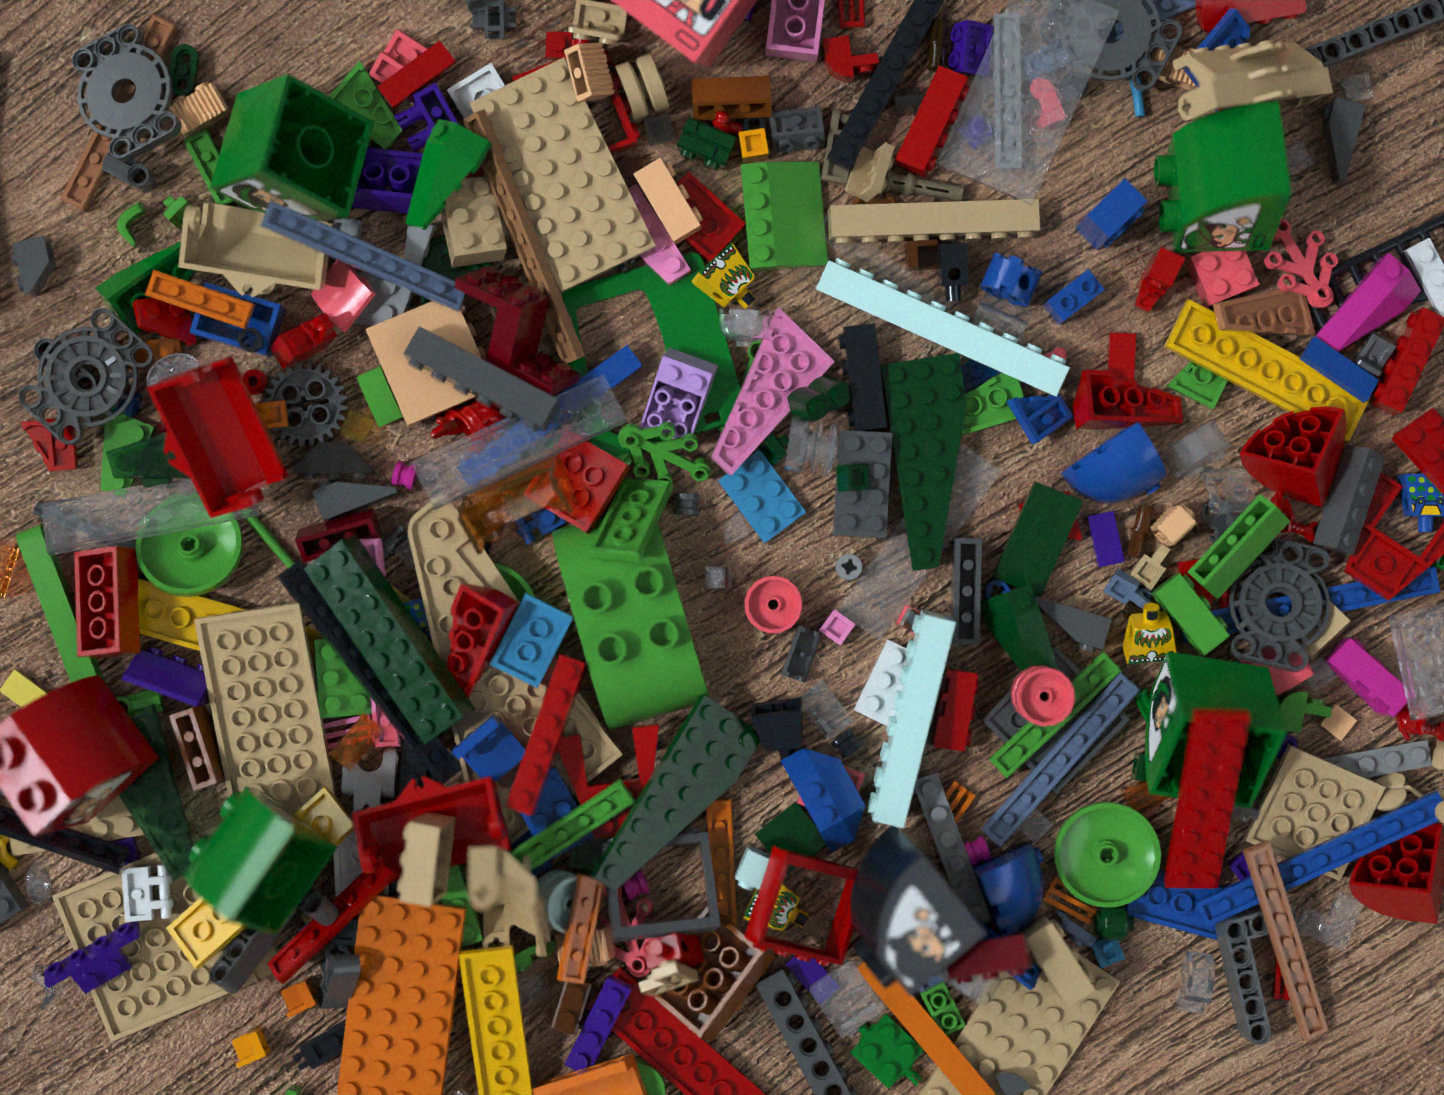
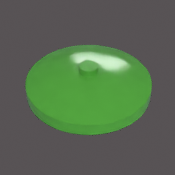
M199 495L175 497L156 507L142 523L136 539L137 561L147 579L161 591L181 597L203 595L220 587L235 572L243 552V536L234 515L228 513L210 519Z
M1102 801L1091 803L1078 809L1063 823L1055 840L1054 862L1061 881L1075 897L1093 906L1118 907L1133 902L1150 888L1159 871L1161 848L1155 830L1141 813L1122 803Z

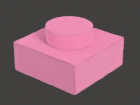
M833 609L819 631L838 645H841L855 624Z

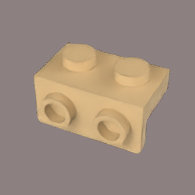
M884 143L874 152L863 146L852 166L845 191L866 202L877 194H881L887 184L885 179L886 173L894 162L892 154L895 147Z

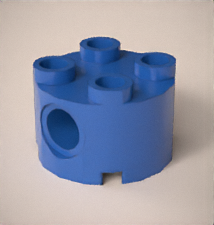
M994 253L980 286L983 291L1000 300L1004 298L1009 300L1010 304L1027 307L1042 275V271L1031 266L1027 268L1023 265L1025 261L1016 256L1010 255L1008 259L1001 254Z

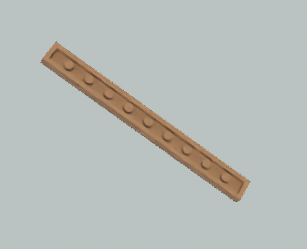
M485 109L476 111L465 118L463 122L466 129L492 143L481 166L530 286L537 287L542 293L550 296L545 323L561 362L568 364L585 356L582 344L577 337L571 317L568 315L562 295L557 288L542 251V246L537 239L532 221L528 217L522 197L513 180L512 172L507 165L501 145L498 143L493 131L492 123Z

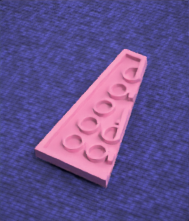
M779 307L775 310L711 456V459L729 476L739 468L789 413L790 407L787 400L789 394L797 388L808 387L813 380L821 377L835 362Z

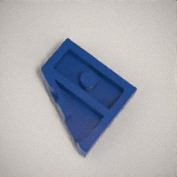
M1060 394L1044 397H1015L1006 401L1031 444L1038 443L1073 417Z

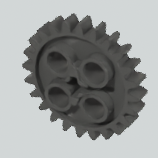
M308 362L306 369L303 368L301 363H297V370L295 371L292 367H288V374L286 375L280 371L277 372L280 380H270L275 387L274 389L265 390L271 394V398L263 399V402L286 400V406L302 405L305 403V399L310 402L329 399V403L309 405L308 411L301 407L287 410L289 426L273 428L272 431L274 433L282 431L280 435L282 440L290 436L289 444L292 445L299 439L301 447H305L307 440L312 447L316 446V439L325 444V435L334 438L332 430L334 428L342 430L338 424L339 420L347 421V418L341 415L342 411L349 410L342 403L349 400V397L340 394L346 387L336 386L340 378L334 377L330 379L333 371L328 369L323 374V366L319 364L314 370L311 362ZM316 383H321L323 386L322 393L317 397L313 396L311 393L312 386ZM292 387L296 388V398L288 401L285 397L286 391ZM320 409L327 411V418L323 422H317L315 418L316 412ZM295 413H299L301 415V423L296 427H292L290 417Z

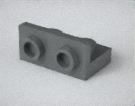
M821 106L771 112L772 117H769L774 153H787L805 149L814 150L825 146Z

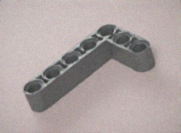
M310 887L277 936L248 927L239 933L229 943L212 967L209 974L210 981L228 993L238 992L297 909L321 925L327 926L336 920L339 912L338 907Z
M1258 905L1216 923L1215 931L1238 1031L1246 1040L1256 1045H1262L1269 1040L1271 1030L1250 939L1268 935L1269 932L1261 907ZM1291 908L1294 920H1296V913L1294 909ZM1258 916L1259 922L1256 925V927L1253 928L1252 922L1254 918ZM1234 923V931L1228 934L1229 926ZM1240 949V956L1234 960L1235 951ZM1245 974L1246 980L1240 985V978ZM1249 1000H1252L1251 1007L1248 1010H1246V1003ZM1257 1025V1032L1251 1035L1252 1028Z

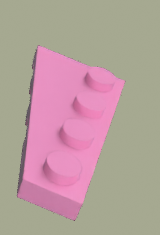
M635 184L628 188L656 245V248L639 255V257L670 286L691 273V269L640 188Z

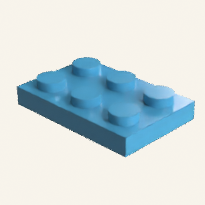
M760 450L747 458L732 475L726 474L718 480L719 484L764 544L806 513Z
M525 593L490 665L538 688L574 616Z

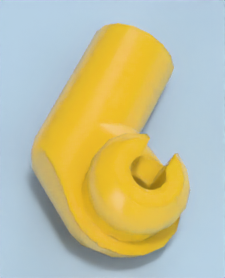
M0 835V863L11 871L19 863V860L7 851L6 844L10 842L9 837Z

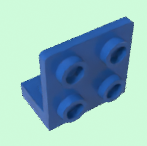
M494 713L456 745L452 753L458 760L462 757L481 779L491 777L496 782L522 760L526 749Z

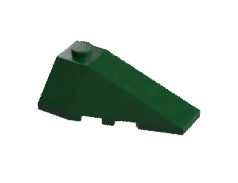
M1031 584L980 601V610L986 627L1015 662L1020 671L1036 665H1044L1058 670Z

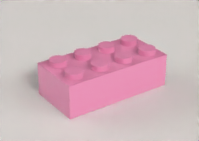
M772 0L765 56L817 62L825 0Z

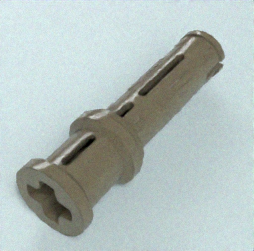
M891 169L886 173L885 179L887 184L883 191L885 193L895 191L904 193L908 197L909 195L912 196L913 193L947 200H962L964 186L915 178L916 176L913 173L908 175L893 173ZM893 181L903 182L904 184H895ZM914 185H920L921 188L914 187ZM926 187L944 189L948 192L945 193L940 191L926 189Z

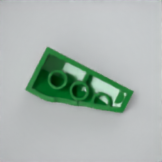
M439 119L426 141L405 223L408 226L426 230L446 207L445 200L454 190L458 192L463 187L460 182L470 171L475 173L480 167L492 143L457 123Z
M181 241L115 273L95 288L107 307L137 335L143 330L138 328L133 302L138 299L151 298L146 296L145 293L153 270L185 281L195 271L178 267Z

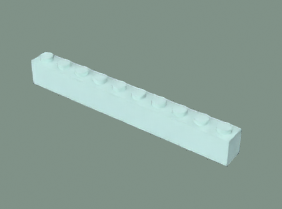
M836 258L835 262L828 260L816 290L1057 396L1070 368L1065 365L1066 359L1052 354L1051 358H1048L1041 354L1043 349L1030 343H1028L1027 347L1017 344L1018 338L1004 332L1001 337L992 333L994 327L982 322L978 326L969 322V316L958 311L954 315L945 312L946 306L933 300L930 305L920 301L922 295L908 290L906 294L897 290L899 285L884 279L883 283L873 280L874 274L860 268L859 273L849 269L850 263Z

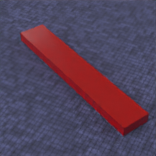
M381 854L377 858V872L367 875L362 872L332 901L339 910L338 916L332 924L324 926L313 919L267 963L278 982L286 983L398 876L385 856Z

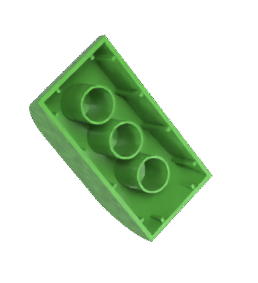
M604 515L599 518L589 534L574 525L553 530L552 535L559 567L603 716L611 731L693 707L699 696L705 694L709 697L659 522L640 562L591 558L589 549L606 516Z

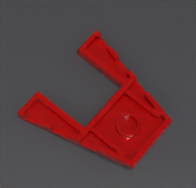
M1381 472L1358 539V544L1353 556L1349 555L1344 572L1387 601H1390L1444 555V522L1420 556L1415 555L1374 528L1403 487Z
M659 723L632 727L639 778L623 780V782L636 800L654 772ZM581 733L564 735L562 737L558 752L581 805L614 782L588 785ZM634 803L592 831L594 838L615 836Z

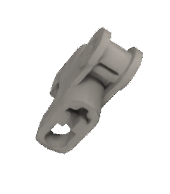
M347 745L343 756L341 792L343 796H354L353 812L366 808L367 804L369 808L383 805V798H396L399 752L397 748L385 750L381 766L372 772L363 768L360 762L359 749L356 746Z

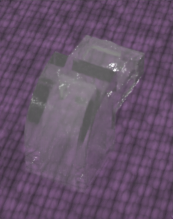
M1187 951L1181 967L1182 987L1176 1002L1177 1010L1203 1014L1206 1004L1211 1003L1215 979L1214 958L1212 954Z

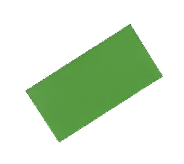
M624 478L589 549L590 557L640 562L674 488L672 481Z

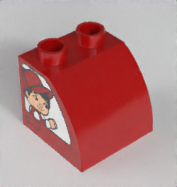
M99 675L82 678L54 689L21 707L0 723V789L33 835L88 823L159 759Z

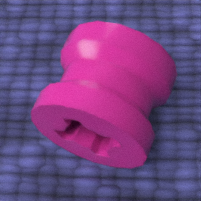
M398 460L392 475L391 485H404L406 489L413 490L419 473V465L413 464L409 466L404 461Z
M983 835L977 837L976 841L963 842L972 867L977 866L980 861L988 862L992 860Z
M641 868L623 884L630 900L636 899L637 895L641 893L645 895L650 893L648 883Z

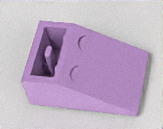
M669 347L662 356L640 427L646 429L660 426L663 422H671L675 426V435L672 439L683 437L688 433L694 434L712 387L718 365ZM669 429L663 430L666 433L671 432V430Z

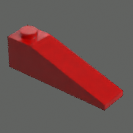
M461 583L451 606L453 622L452 629L449 630L451 648L450 655L447 656V668L467 698H470L507 631L519 602L497 589Z

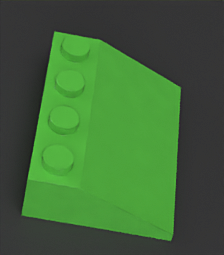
M759 162L741 164L749 264L752 273L826 266L828 258L819 162Z

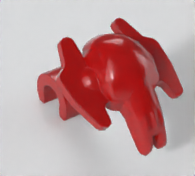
M1284 491L1275 493L1271 503L1278 507L1290 520L1281 533L1285 531L1290 533L1292 531L1304 535L1307 541L1313 543L1315 538L1313 528L1318 523L1314 521L1303 525L1293 521L1295 519L1293 510L1288 499L1283 498Z
M1412 698L1395 715L1398 730L1403 734L1405 740L1410 741V734L1417 735L1418 733L1419 735H1434L1438 740L1444 742V721L1436 725L1427 724L1425 715L1417 701L1412 702V708Z

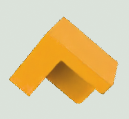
M765 128L739 132L738 139L743 164L768 160L769 152Z
M261 1027L232 1040L239 1061L235 1063L237 1068L263 1058L271 1052Z

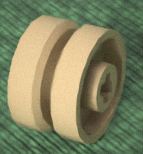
M650 53L637 57L636 66L639 72L637 76L629 62L615 66L623 93L635 121L648 116V107L645 99L649 100L652 109L657 113L669 108L662 77L658 68L656 69Z

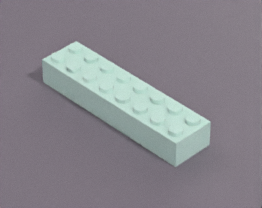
M921 609L920 615L915 614L912 624V630L915 633L914 640L908 641L905 653L907 659H909L907 666L902 665L899 676L900 684H902L901 692L896 691L892 706L896 710L895 716H889L886 728L889 739L888 742L883 741L880 751L881 761H883L882 767L876 768L873 780L876 790L875 793L870 792L867 807H869L868 812L871 813L872 821L904 828L956 623L951 616Z

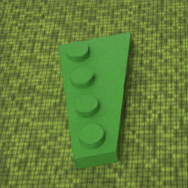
M1001 373L965 394L967 407L961 436L1017 420L1006 401L1015 397L1024 398L1019 380Z

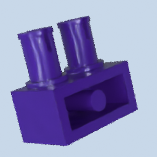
M436 83L413 95L416 101L414 106L398 115H394L402 131L422 119L428 122L426 129L407 138L415 153L425 147L426 141L439 119L458 124Z

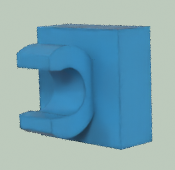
M1100 938L1092 946L1100 968L1125 959L1119 941H1109Z

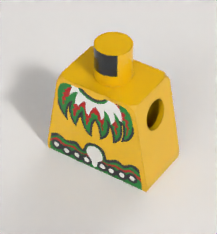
M732 243L697 273L691 281L722 307H726L735 299L746 309L756 300L746 288L755 279V276Z
M1146 603L1143 606V613L1129 616L1122 645L1127 664L1164 661L1167 652L1176 653L1173 629L1167 612H1159V605L1156 603Z
M782 883L768 927L784 931L788 922H791L803 928L809 914L797 908L800 896L784 883ZM758 889L755 890L743 913V918L746 920H750L758 896Z

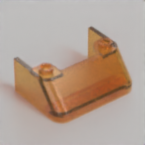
M553 449L492 476L473 490L470 487L464 492L458 521L478 555L483 553L486 541L491 543L502 537L505 525L550 505L552 509H558L559 511L566 509L568 514L573 512L575 494L558 451Z

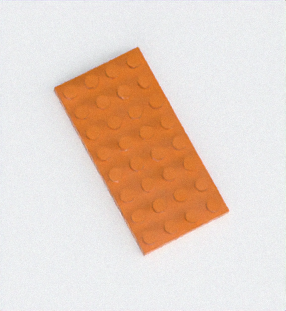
M378 894L359 912L354 954H358L360 958V975L353 995L348 1000L337 1095H443L460 967L459 953L462 951L467 908L435 903L429 907L401 902L400 897Z

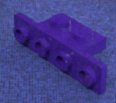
M138 921L124 923L117 930L97 938L85 948L75 950L69 957L60 962L52 963L44 971L45 986L50 988L71 976L86 994L132 968L131 961L121 948L140 937V923Z

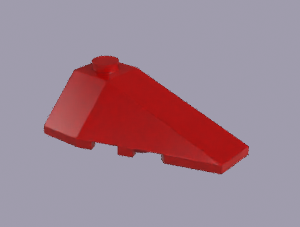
M1083 370L1073 402L1076 429L1102 430L1126 428L1137 422L1141 427L1184 423L1180 397L1156 388L1149 389L1137 384L1135 380H1125L1117 377L1116 373L1108 370Z

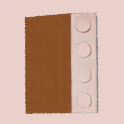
M708 905L698 918L709 917ZM720 913V927L717 931L688 934L698 936L704 962L690 967L697 970L699 980L653 996L698 1037L711 1042L714 1041L775 958L769 951L764 952L753 948V943L744 938L746 932Z

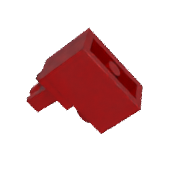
M1163 247L1153 253L1136 286L1139 288L1134 306L1148 313L1158 298L1160 299L1164 296L1166 291L1172 287L1185 258Z
M327 313L316 316L300 326L279 335L270 346V350L284 370L324 351L337 336L333 330L334 324L330 321Z

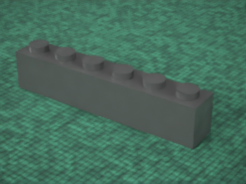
M420 326L403 353L408 360L407 364L420 372L422 369L431 372L430 376L440 383L444 384L445 381L454 384L453 388L463 395L473 394L477 397L476 401L488 408L491 405L499 408V413L508 419L513 420L516 417L524 421L522 425L533 432H537L539 429L545 433L560 407L557 398Z

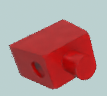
M674 932L643 944L647 967L650 971L659 968L662 962L675 960V962L685 964L687 967L704 962L698 936Z

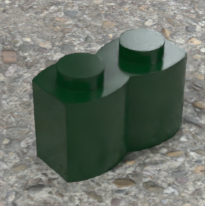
M830 376L818 377L808 387L797 388L787 397L791 414L811 422L820 420L830 410L842 408L851 399L847 383Z

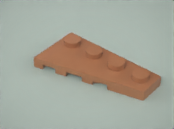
M1278 289L1213 304L1219 330L1308 337L1315 335L1306 296L1292 291L1285 292Z

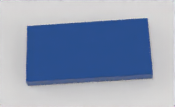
M1159 869L1150 888L1138 899L1125 905L1129 916L1217 940L1215 924L1209 927L1205 926L1194 901L1225 887L1218 886V889L1166 888L1164 884L1165 871Z

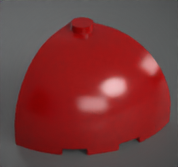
M1325 406L1310 407L1309 411L1298 413L1291 411L1274 418L1273 423L1263 430L1258 429L1242 448L1240 459L1244 468L1255 480L1276 493L1284 491L1283 496L1322 507L1333 484L1343 453L1346 436L1345 409Z
M1433 823L1376 849L1364 857L1361 856L1354 867L1349 881V887L1353 896L1369 909L1392 918L1438 924L1444 885L1443 825L1441 823Z

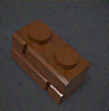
M585 978L584 984L564 983L551 1028L572 1035L577 1034L593 983L592 979Z

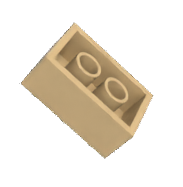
M484 176L463 179L460 182L463 187L458 192L454 190L445 200L446 207L440 212L452 268L501 261L504 259L507 247L498 206L487 178Z
M425 812L406 825L404 830V840H407L406 850L403 851L401 856V866H404L403 876L400 877L397 888L398 892H400L401 902L431 907L447 895L456 817Z
M1043 916L1018 932L1019 935H1027L1032 956L1068 1008L1096 991L1092 985L1095 979L1087 967L1085 968L1083 964H1078L1077 961L1081 959L1079 954L1068 941H1063L1062 938L1066 934L1054 919L1050 921Z

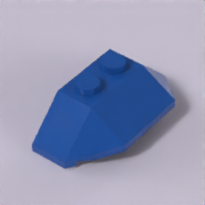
M802 748L780 760L830 852L833 853L854 841L865 804L841 760L806 748Z

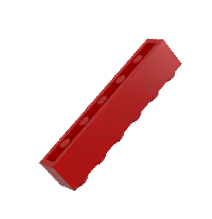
M559 655L505 807L530 816L535 815L588 664Z

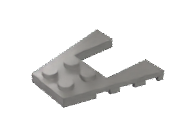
M343 218L334 220L336 229L361 239V220ZM429 225L426 230L408 226L405 250L406 260L422 266L424 258L427 257L430 248L428 245L432 234L436 231V226ZM354 267L358 275L366 277L376 295L352 325L374 326L408 311L413 298L411 297L412 292L369 273L358 272V269Z

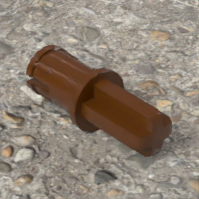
M1138 506L1134 527L1130 528L1132 535L1127 550L1128 556L1132 558L1142 557L1147 536L1151 534L1149 528L1155 509L1147 506Z

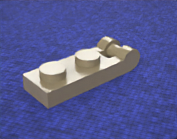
M833 109L821 181L847 185L849 172L826 160L842 131L838 129V124H846L850 116L849 114L840 113L841 110Z

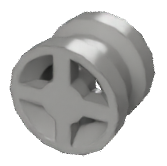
M845 554L837 560L835 570L840 578L852 580L860 575L862 563L857 556Z

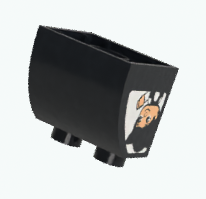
M890 826L879 836L865 855L853 884L850 905L851 923L863 938L855 943L852 948L885 990L898 981L909 996H912L983 937L986 932L921 851L898 827Z

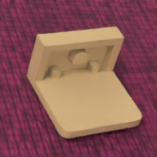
M576 0L573 25L568 27V32L574 33L573 38L589 40L592 39V36L600 37L599 42L614 45L625 36L628 12L616 4L593 0Z

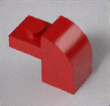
M849 35L822 40L825 67L830 75L839 81L852 83L854 72L858 71L859 75L870 74L878 66L877 53L851 56Z

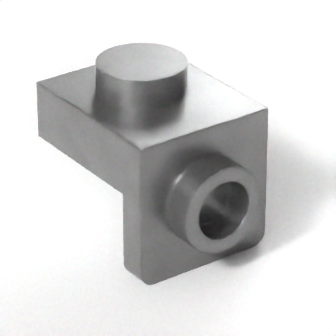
M1373 331L1357 354L1356 363L1371 375L1380 376L1382 367L1396 348V344Z

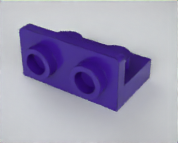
M965 20L954 24L951 32L952 46L948 60L949 69L964 75L983 79L988 78L994 26L972 20Z

